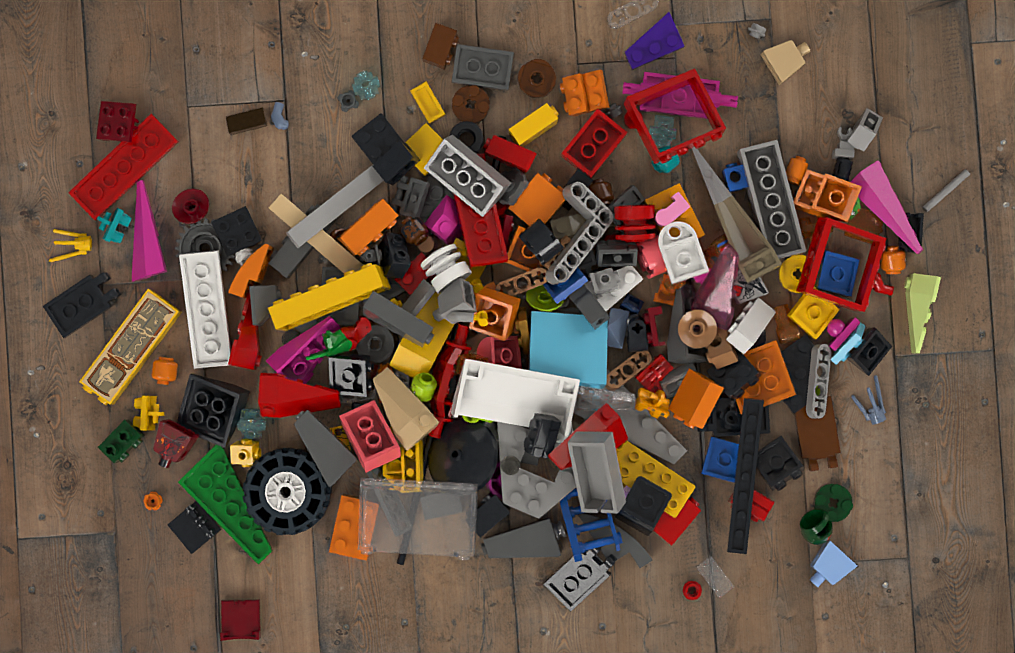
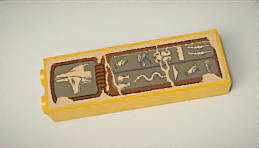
M147 289L79 381L83 384L82 388L90 394L95 393L99 396L98 400L101 403L114 405L176 322L182 311L153 290Z

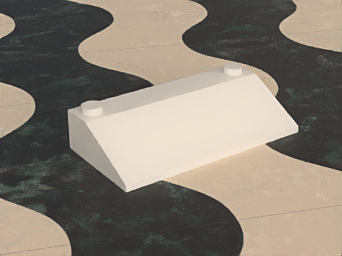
M465 358L454 394L451 414L457 418L458 415L525 427H529L530 420L534 418L535 413L552 415L562 421L559 433L568 437L580 379Z

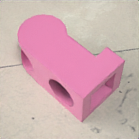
M679 192L671 197L673 203L670 206L659 210L655 214L654 220L658 226H667L691 207Z

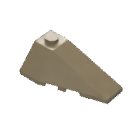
M581 214L551 220V231L559 241L565 235L572 239L586 219ZM613 221L599 240L616 231V225ZM589 228V234L592 236V230ZM578 242V248L581 249V244Z

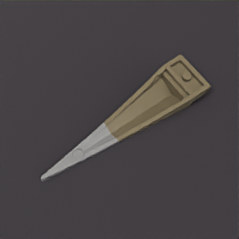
M693 147V153L732 253L747 284L780 267L782 263L773 247L735 200L698 149Z

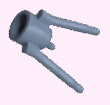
M877 375L874 376L879 405H876L870 387L867 388V392L873 407L868 409L869 413L855 395L851 396L864 414L866 421L870 420L872 425L886 420V411L883 406Z

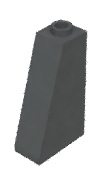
M375 291L371 293L363 306V316L422 348L425 343L429 345L434 337L432 326Z
M302 410L295 417L297 421L294 423V426L327 485L331 487L358 460V457L310 410L306 412Z
M549 517L483 538L484 543L481 544L484 555L488 554L489 558L561 556Z

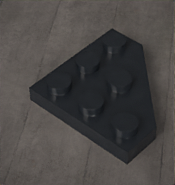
M806 334L781 351L796 395L783 401L793 415L805 407L807 403L811 352L815 345Z

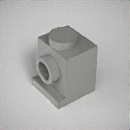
M612 268L590 273L596 295L618 289L619 275L617 271L613 272ZM607 276L609 281L606 283L602 282V278Z

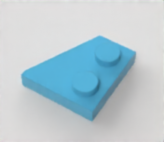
M860 322L855 331L834 351L831 357L832 362L836 365L840 360L844 362L851 354L849 351L853 347L857 348L862 343V336L866 327Z

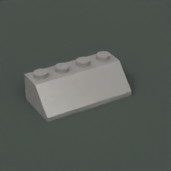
M454 135L443 139L424 167L427 172L482 217L498 202L511 185L509 180Z

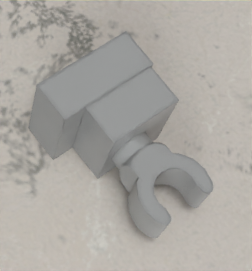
M839 127L837 135L840 142L837 144V148L832 151V159L852 160L855 150L851 143L847 142L852 130L849 128L847 134L844 135L841 132L842 128Z

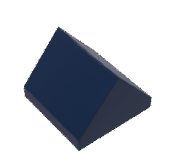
M627 293L619 308L629 311L631 315L638 314L644 302Z

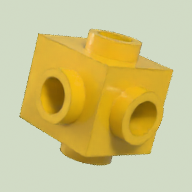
M244 438L231 444V464L252 467L253 463L262 454L261 448H259V441Z

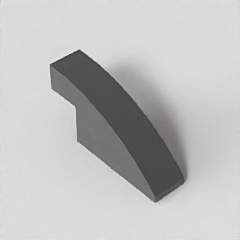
M588 513L578 514L584 524L603 519ZM614 524L616 533L620 532L623 543L619 544L620 551H616L614 543L601 547V552L605 558L613 554L618 560L630 552L639 568L651 562L652 558L643 546L628 532ZM610 525L589 530L594 540L612 536Z

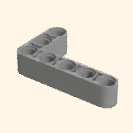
M581 182L572 183L563 189L564 199L586 221L547 270L546 280L553 285L566 282L610 226L614 218L612 211ZM573 188L576 190V196L573 194ZM586 202L589 203L590 209L587 207ZM589 228L592 230V236L589 234ZM578 242L581 244V250L578 248ZM567 257L570 258V264L567 262ZM556 271L559 273V279L555 275Z

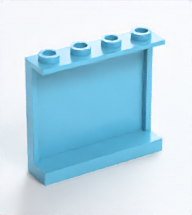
M531 311L528 316V324H530L529 370L580 379L578 390L582 389V387L589 388L590 391H600L607 384L608 320L594 330L584 315Z

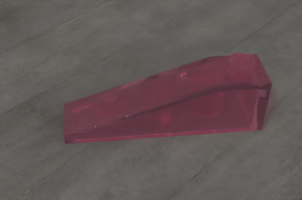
M726 244L698 289L691 309L708 312L714 318L717 327L723 330H729L734 315V308L731 307L732 297H735L736 290L733 288V279L737 278L739 254L730 244Z

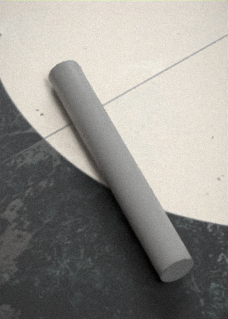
M964 169L922 207L923 210L929 212L964 181L970 173Z

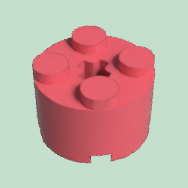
M656 235V238L636 243L638 248L637 261L642 271L648 272L649 275L646 276L648 279L667 272L658 246V235Z

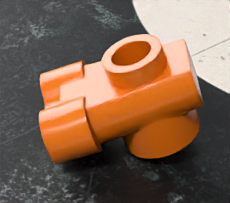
M663 274L658 293H655L653 301L673 306L677 283L671 284L670 289L665 288V282L671 283L669 275Z

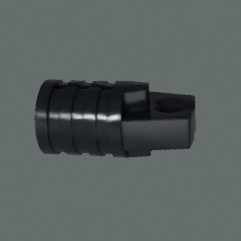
M836 158L832 176L849 181L853 161Z

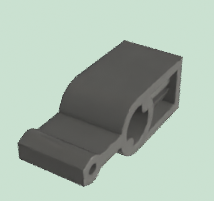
M585 285L569 295L570 299L594 330L610 319L607 312Z

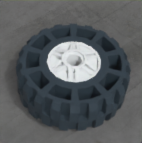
M280 448L264 454L248 470L246 480L243 483V502L246 503L247 513L265 531L274 532L276 535H295L310 529L324 516L331 501L332 486L329 487L311 454L302 449ZM284 487L290 488V496L284 493Z

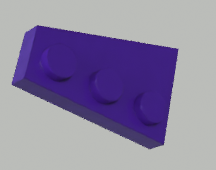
M670 12L624 52L632 70L685 47Z

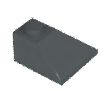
M276 285L249 286L254 326H263L271 316L268 307L273 306V302L282 299L281 289H278Z

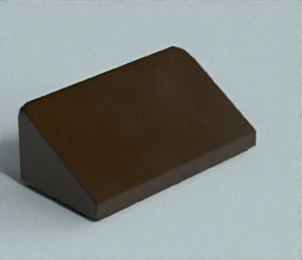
M263 107L226 116L230 135L268 126Z

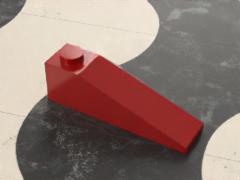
M248 290L242 311V316H245V318L238 324L239 338L234 339L228 365L256 370L261 365L262 356H260L259 329L252 322L250 290Z
M260 373L258 404L261 417L281 418L298 415L302 410L304 412L307 410L316 412L341 407L338 390L317 384L314 386L307 385L300 379H297V381L286 379V375Z
M607 403L604 404L557 446L548 457L560 470L572 467L567 442L575 432H613L617 450L628 440L620 416Z

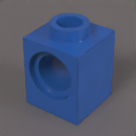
M737 163L726 165L722 175L729 192L746 189L748 183L743 164L738 166ZM730 173H737L739 181L733 182L730 179Z

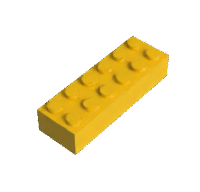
M368 263L361 266L362 270L357 272L354 270L348 271L343 274L344 277L337 279L334 277L325 281V285H314L308 288V292H297L290 295L291 298L288 300L280 299L273 302V306L268 307L275 329L288 331L367 299L373 291L379 294L391 289L388 278L384 276L383 267Z

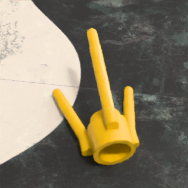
M53 229L54 233L78 237L74 241H54L55 245H74L75 249H79V251L51 258L49 262L77 255H87V251L92 250L91 236H87V233L80 234Z

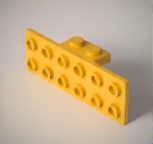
M626 441L616 450L623 488L626 485L632 488L639 476L662 487L672 494L664 512L676 518L694 491L695 485Z

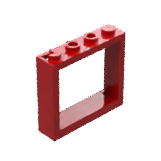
M695 68L626 97L624 106L654 164L658 162L666 163L672 159V156L677 154L682 156L693 147L698 149L704 146L707 141H717L723 137L722 135L726 130V126ZM690 84L713 130L663 152H659L636 107Z
M818 217L796 291L853 311L865 312L869 305L871 290L875 285L874 279L880 268V259L885 251L887 238L828 217ZM831 227L873 241L855 303L813 289Z

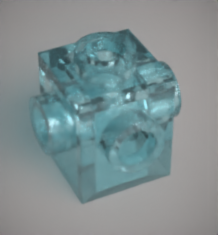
M362 71L356 74L357 77L353 78L355 82L352 84L355 95L359 94L361 100H369L376 97V94H379L378 87L381 86L378 77H373L372 72ZM369 82V85L363 87L362 83Z
M655 115L653 126L650 125L649 133L655 145L659 147L671 146L672 140L676 139L677 128H673L674 117Z
M260 409L241 410V417L237 422L238 431H241L242 439L262 438V431L266 430V420L262 419Z

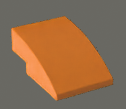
M807 169L793 201L795 209L812 215L848 222L862 186L826 173L822 175Z
M264 244L257 249L236 274L228 293L246 298L248 290H250L249 286H253L254 282L262 284L270 262L269 257L273 253L274 247Z

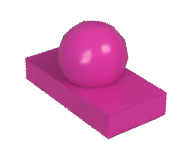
M851 318L846 325L840 319H832L829 322L827 331L830 336L834 337L828 344L831 351H836L860 324L857 318Z

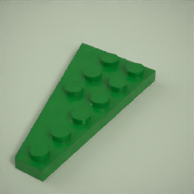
M215 445L178 483L259 565L273 549L262 526L257 525L254 522V518L247 513L246 503L243 502V487L224 448Z

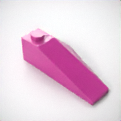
M329 316L281 346L266 362L278 374L286 375V379L293 381L300 379L306 384L314 374L312 371L317 363L320 364L323 358L306 360L305 357L326 348L322 337L323 333L329 330L334 333L341 329V327Z

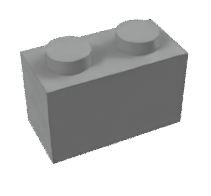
M866 108L855 123L847 142L851 143L854 148L865 151L877 134L883 117Z

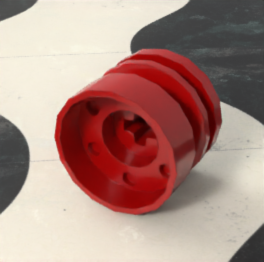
M655 205L614 206V219L623 221V225L615 226V230H624V233L615 234V239L626 242H643L656 238V233L647 232V229H654L655 225L647 224L646 222L648 219L655 218Z

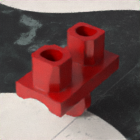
M659 354L635 378L646 390L650 391L674 368L662 354Z

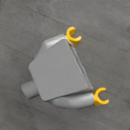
M458 277L439 294V308L433 312L434 318L438 322L446 319L451 324L477 320L480 326H487L488 315L485 311H479L474 315L477 312L474 292L478 293L483 289L481 280L474 278L469 283V281Z

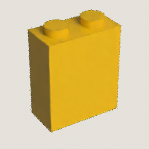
M546 103L509 128V136L515 144L525 147L557 125L559 114L553 105L549 106Z

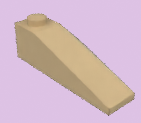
M388 367L372 379L391 424L394 436L407 451L438 426L439 421Z

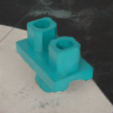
M116 208L111 221H109L111 213L107 211L104 218L98 216L96 220L101 221L100 230L104 231L106 225H108L102 239L108 242L121 243L124 234L115 229L118 223L128 227L132 218L123 213L124 211Z

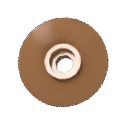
M697 309L687 312L682 316L678 324L680 339L692 348L708 346L714 340L717 333V325L714 318L704 310ZM695 325L700 326V330L698 332H694L693 327Z

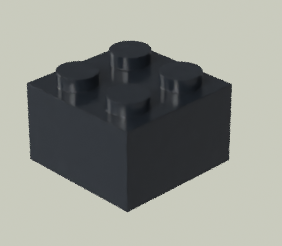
M488 493L481 499L482 504L479 507L474 505L466 512L467 517L465 521L480 538L510 513V509L506 504H503L500 498L491 493Z

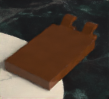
M827 396L826 412L822 418H810L806 413V406L794 414L801 458L808 459L809 471H818L817 460L827 458L828 468L838 467L835 454L841 453L832 398Z

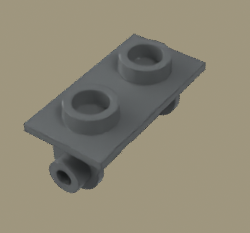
M375 245L360 255L359 261L363 265L368 263L380 265L382 252Z

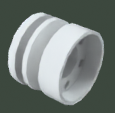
M455 244L434 251L420 264L423 270L428 269L425 272L426 276L437 275L431 281V284L438 294L442 293L458 277L465 280L472 274L466 261L456 263L461 257V253L456 252L457 247Z

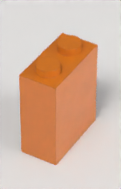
M537 173L528 184V187L519 196L517 202L509 206L508 209L529 226L538 219L546 225L566 202L563 197V188L559 185L555 187L551 184L552 179L545 173L542 175Z
M689 368L668 409L674 413L673 417L684 421L683 424L692 429L695 426L703 429L724 388L705 375Z

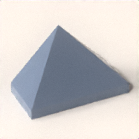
M610 308L607 346L623 348L629 311Z

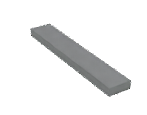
M370 166L286 232L287 236L299 248L384 180Z

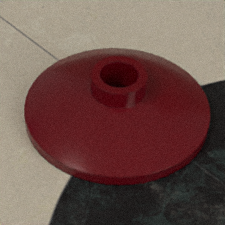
M199 189L184 190L175 197L172 203V213L181 223H196L207 214L210 206L209 199Z

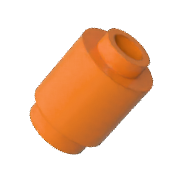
M795 156V158L790 159L786 169L788 183L799 186L800 182H802L809 166L805 158Z

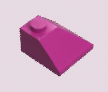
M448 195L443 198L425 222L428 229L447 245L453 244L455 239H459L462 235L455 201Z

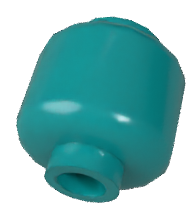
M664 145L658 150L659 152H663L672 147ZM677 154L672 156V159L666 163L658 162L654 164L652 160L651 164L658 173L667 174L679 165L680 158Z

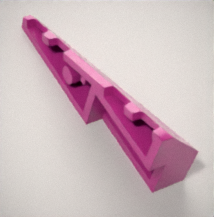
M877 160L859 172L851 183L862 186L858 198L916 254H920L923 248L920 246L915 231L912 229L908 217L890 185L882 164Z
M143 180L137 182L132 282L167 272L158 239V230Z

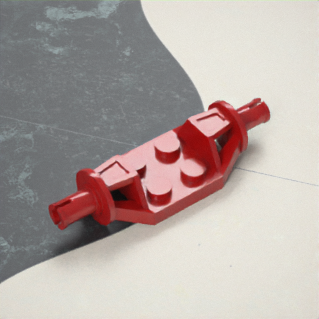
M458 324L455 340H446L448 346L437 356L432 376L437 381V388L434 397L429 401L431 413L439 421L438 426L429 433V436L434 438H441L444 422L453 421L451 417L453 401L445 398L448 397L450 391L449 381L454 376L455 368L453 366L454 364L463 365L465 358L467 359L469 350H472V347L466 343L469 326L464 324Z

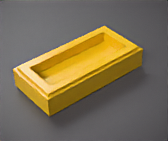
M427 81L410 90L429 124L446 115Z

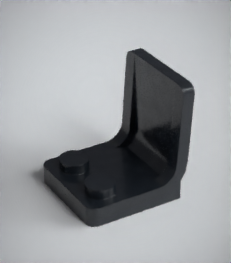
M639 476L626 497V503L619 513L616 514L615 518L649 536L663 514L672 494L646 478Z

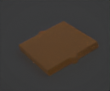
M861 208L856 216L848 221L847 225L879 236L883 232L882 226L884 222L872 211ZM848 232L844 233V236L872 245L873 241Z

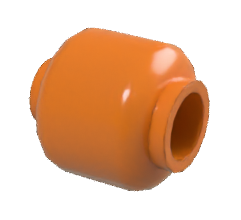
M887 246V250L881 256V269L886 271V274H900L906 268V253L899 249V246Z
M159 357L158 360L153 362L152 378L157 380V384L169 385V381L176 380L178 364L174 362L173 358Z

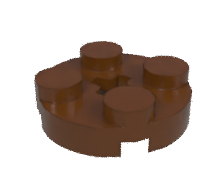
M533 59L520 68L518 73L519 87L529 97H546L553 90L556 83L554 69L547 61L542 59ZM536 74H540L542 79L538 84L534 83V80L531 79Z
M468 85L460 88L452 98V110L459 121L477 124L486 118L490 101L483 89L476 85ZM468 100L476 102L473 110L466 108Z

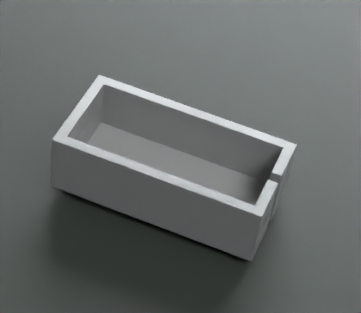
M575 432L567 443L581 512L598 513L601 509V513L618 514L626 503L613 432Z

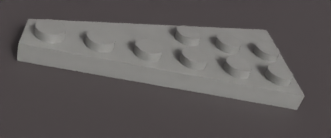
M611 379L609 383L616 385L617 379ZM624 386L615 391H610L604 387L600 391L581 393L576 398L573 413L587 420L607 403L620 416L628 436L627 441L672 464H675L687 452L666 428L649 414L647 409L638 411L634 408L636 398Z

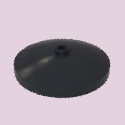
M463 418L455 419L445 424L442 429L441 438H433L428 453V468L435 484L443 491L459 496L470 495L482 489L493 476L498 461V446L492 431L479 421L469 423Z

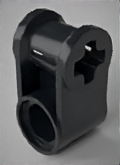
M632 314L627 318L626 322L628 352L648 351L644 320L641 315Z

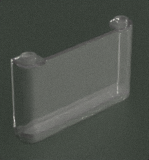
M361 478L358 550L361 551V554L367 555L373 554V552L453 556L458 557L459 560H470V557L475 555L478 484Z

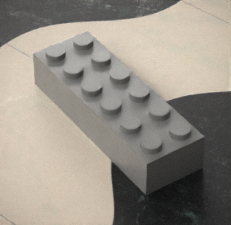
M774 140L740 149L737 154L740 165L743 164L748 183L746 189L756 227L773 247L779 259L805 253L806 248L778 141Z

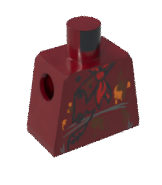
M171 419L160 421L153 447L155 452L162 455L158 464L164 468H169L172 461L179 462L185 459L199 435Z

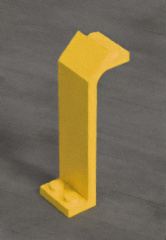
M456 238L453 244L457 247L456 252L461 253V257L456 263L466 261L469 266L464 242ZM487 265L471 267L472 274L465 281L470 283L474 278L480 279ZM436 291L415 316L433 327V339L429 345L425 343L422 348L403 337L389 365L412 378L420 373H430L439 352L455 325L446 319L438 322L434 318L433 312L439 308V294Z

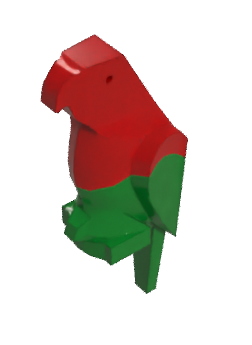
M359 316L360 319L353 326L343 327L334 333L330 330L326 331V333L322 334L326 349L306 356V360L324 356L328 357L355 349L357 344L372 330L370 321L365 316Z

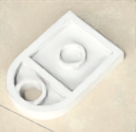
M672 222L661 230L658 246L671 284L709 272L696 232L690 225L684 222ZM673 227L678 228L680 235L672 237L669 234V230Z

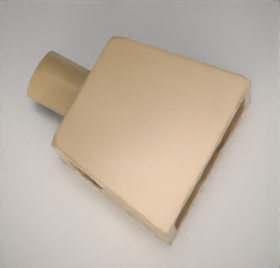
M790 40L764 50L761 56L778 85H781L805 64L803 56L808 54L810 49L805 42L796 47L794 42Z

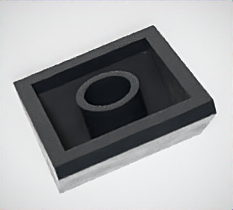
M875 327L867 329L862 336V343L857 348L853 347L850 351L851 354L847 358L848 361L868 376H870L892 348V345Z

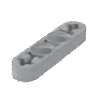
M816 344L811 352L806 413L810 418H822L826 412L831 349L827 344ZM818 367H821L822 369V375L820 377L817 374ZM816 386L820 387V394L818 396L815 393Z

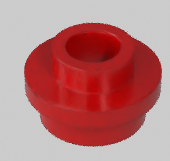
M688 581L684 584L682 592L687 599L696 600L701 596L702 588L698 582ZM690 587H695L693 594L688 591Z

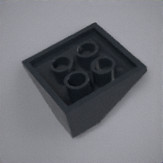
M190 374L177 423L198 434L199 438L226 448L246 408L250 391L231 383Z

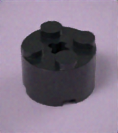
M540 219L519 235V238L542 265L550 261L564 248Z

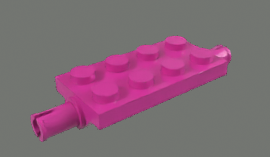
M644 72L641 84L624 82L622 94H635L673 78L675 75ZM701 79L716 109L719 106L737 108L738 96L721 94L719 92L720 81ZM690 84L646 102L639 107V111L707 119Z

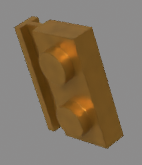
M519 307V319H516L515 323L516 330L521 332V336H518L519 348L523 347L525 355L529 354L530 331L526 307Z

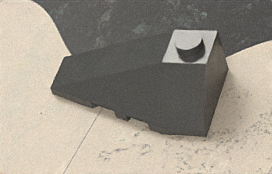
M682 282L677 283L667 340L668 361L679 364L708 363L709 361L706 356L708 349L706 347H689L683 343L678 334V324L682 316L691 310L699 308L693 285ZM699 325L693 327L694 332L700 330Z

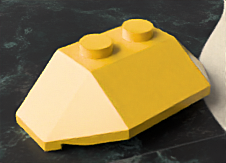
M395 437L400 446L401 457L383 465V476L401 493L421 492L424 476L423 439L407 451Z

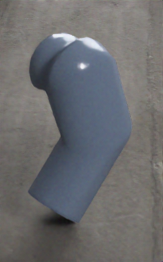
M275 102L271 120L276 128L286 130L289 122L284 120L281 115L284 104Z

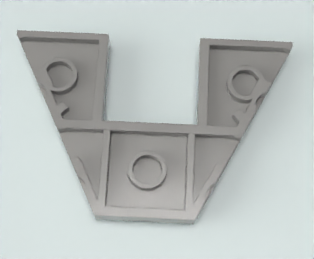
M497 422L503 504L539 519L576 488L573 468L559 469L554 482L519 468L518 466L525 452L524 440L528 437L530 430L519 425Z

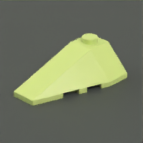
M913 273L909 274V277L905 279L904 288H906L911 353H920L926 334L924 324L931 317L932 313L929 307L936 300L941 277Z

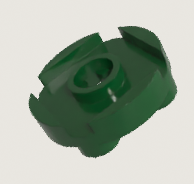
M825 484L816 491L813 507L814 509L825 510L829 514L831 522H839L850 514L853 508L852 496L841 485ZM830 498L837 499L838 502L835 508L828 506Z

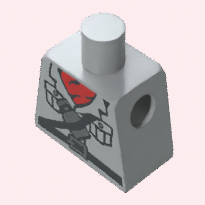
M739 269L725 280L728 288L720 292L719 295L724 303L734 298L737 304H741L766 295L769 292L760 277L747 284Z

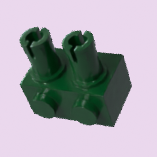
M125 419L98 448L113 463H118L119 461L122 463L129 457L128 452L132 448L136 449L143 442L142 438L145 435L137 427H134L129 419Z

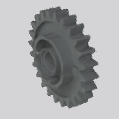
M205 218L203 223L200 220L196 225L194 223L190 224V228L184 226L185 233L179 232L182 238L176 240L180 245L174 248L179 251L175 257L179 258L180 254L202 252V246L209 244L210 251L219 250L221 271L225 270L228 272L226 266H233L230 259H234L235 256L230 255L227 257L212 223H209V220Z

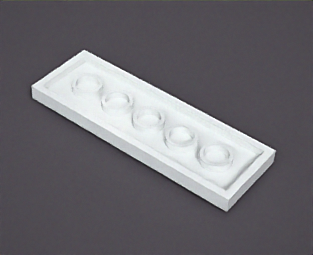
M219 250L180 254L179 259L194 369L227 366L231 353V342Z

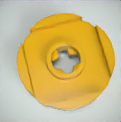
M793 255L784 260L779 268L778 275L782 287L792 293H800L796 291L800 278L796 279V276H793V272H796V269H800V272H802L806 256Z

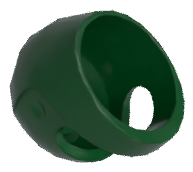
M813 509L804 514L800 520L801 534L807 542L820 545L830 539L833 533V525L829 520V514L825 510Z

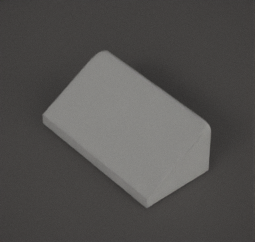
M693 363L684 364L670 371L662 381H659L667 399L675 396L689 368L697 371Z

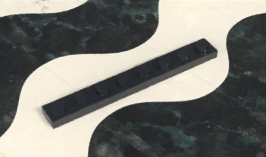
M744 398L727 544V552L747 554L764 404L762 399Z

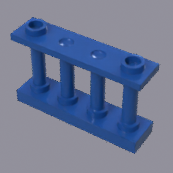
M577 488L559 501L575 562L582 561L581 554L585 553L586 550L613 543L615 544L616 551H620L619 544L623 543L620 532L616 533L611 513H606L607 518L581 525L573 524L572 518L575 515L586 513L581 512L580 506L573 508V506L569 507L568 500H571V497L578 496ZM610 525L612 536L582 543V541L578 542L577 536L580 533Z

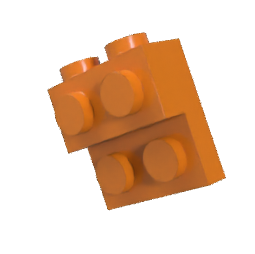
M603 70L584 74L579 73L562 78L563 83H560V89L566 97V101L563 103L564 110L570 116L594 112L597 108L599 110L610 108Z

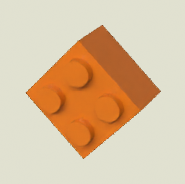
M517 224L507 250L508 262L506 263L526 271L543 267L536 256L519 238V235L527 228Z
M484 287L476 295L475 304L477 312L474 315L479 311H485L488 315V325L480 326L477 320H473V322H470L469 329L505 341L513 333L521 299Z

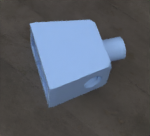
M828 540L823 543L810 564L817 572L809 580L817 587L825 579L834 585L855 569L857 565Z

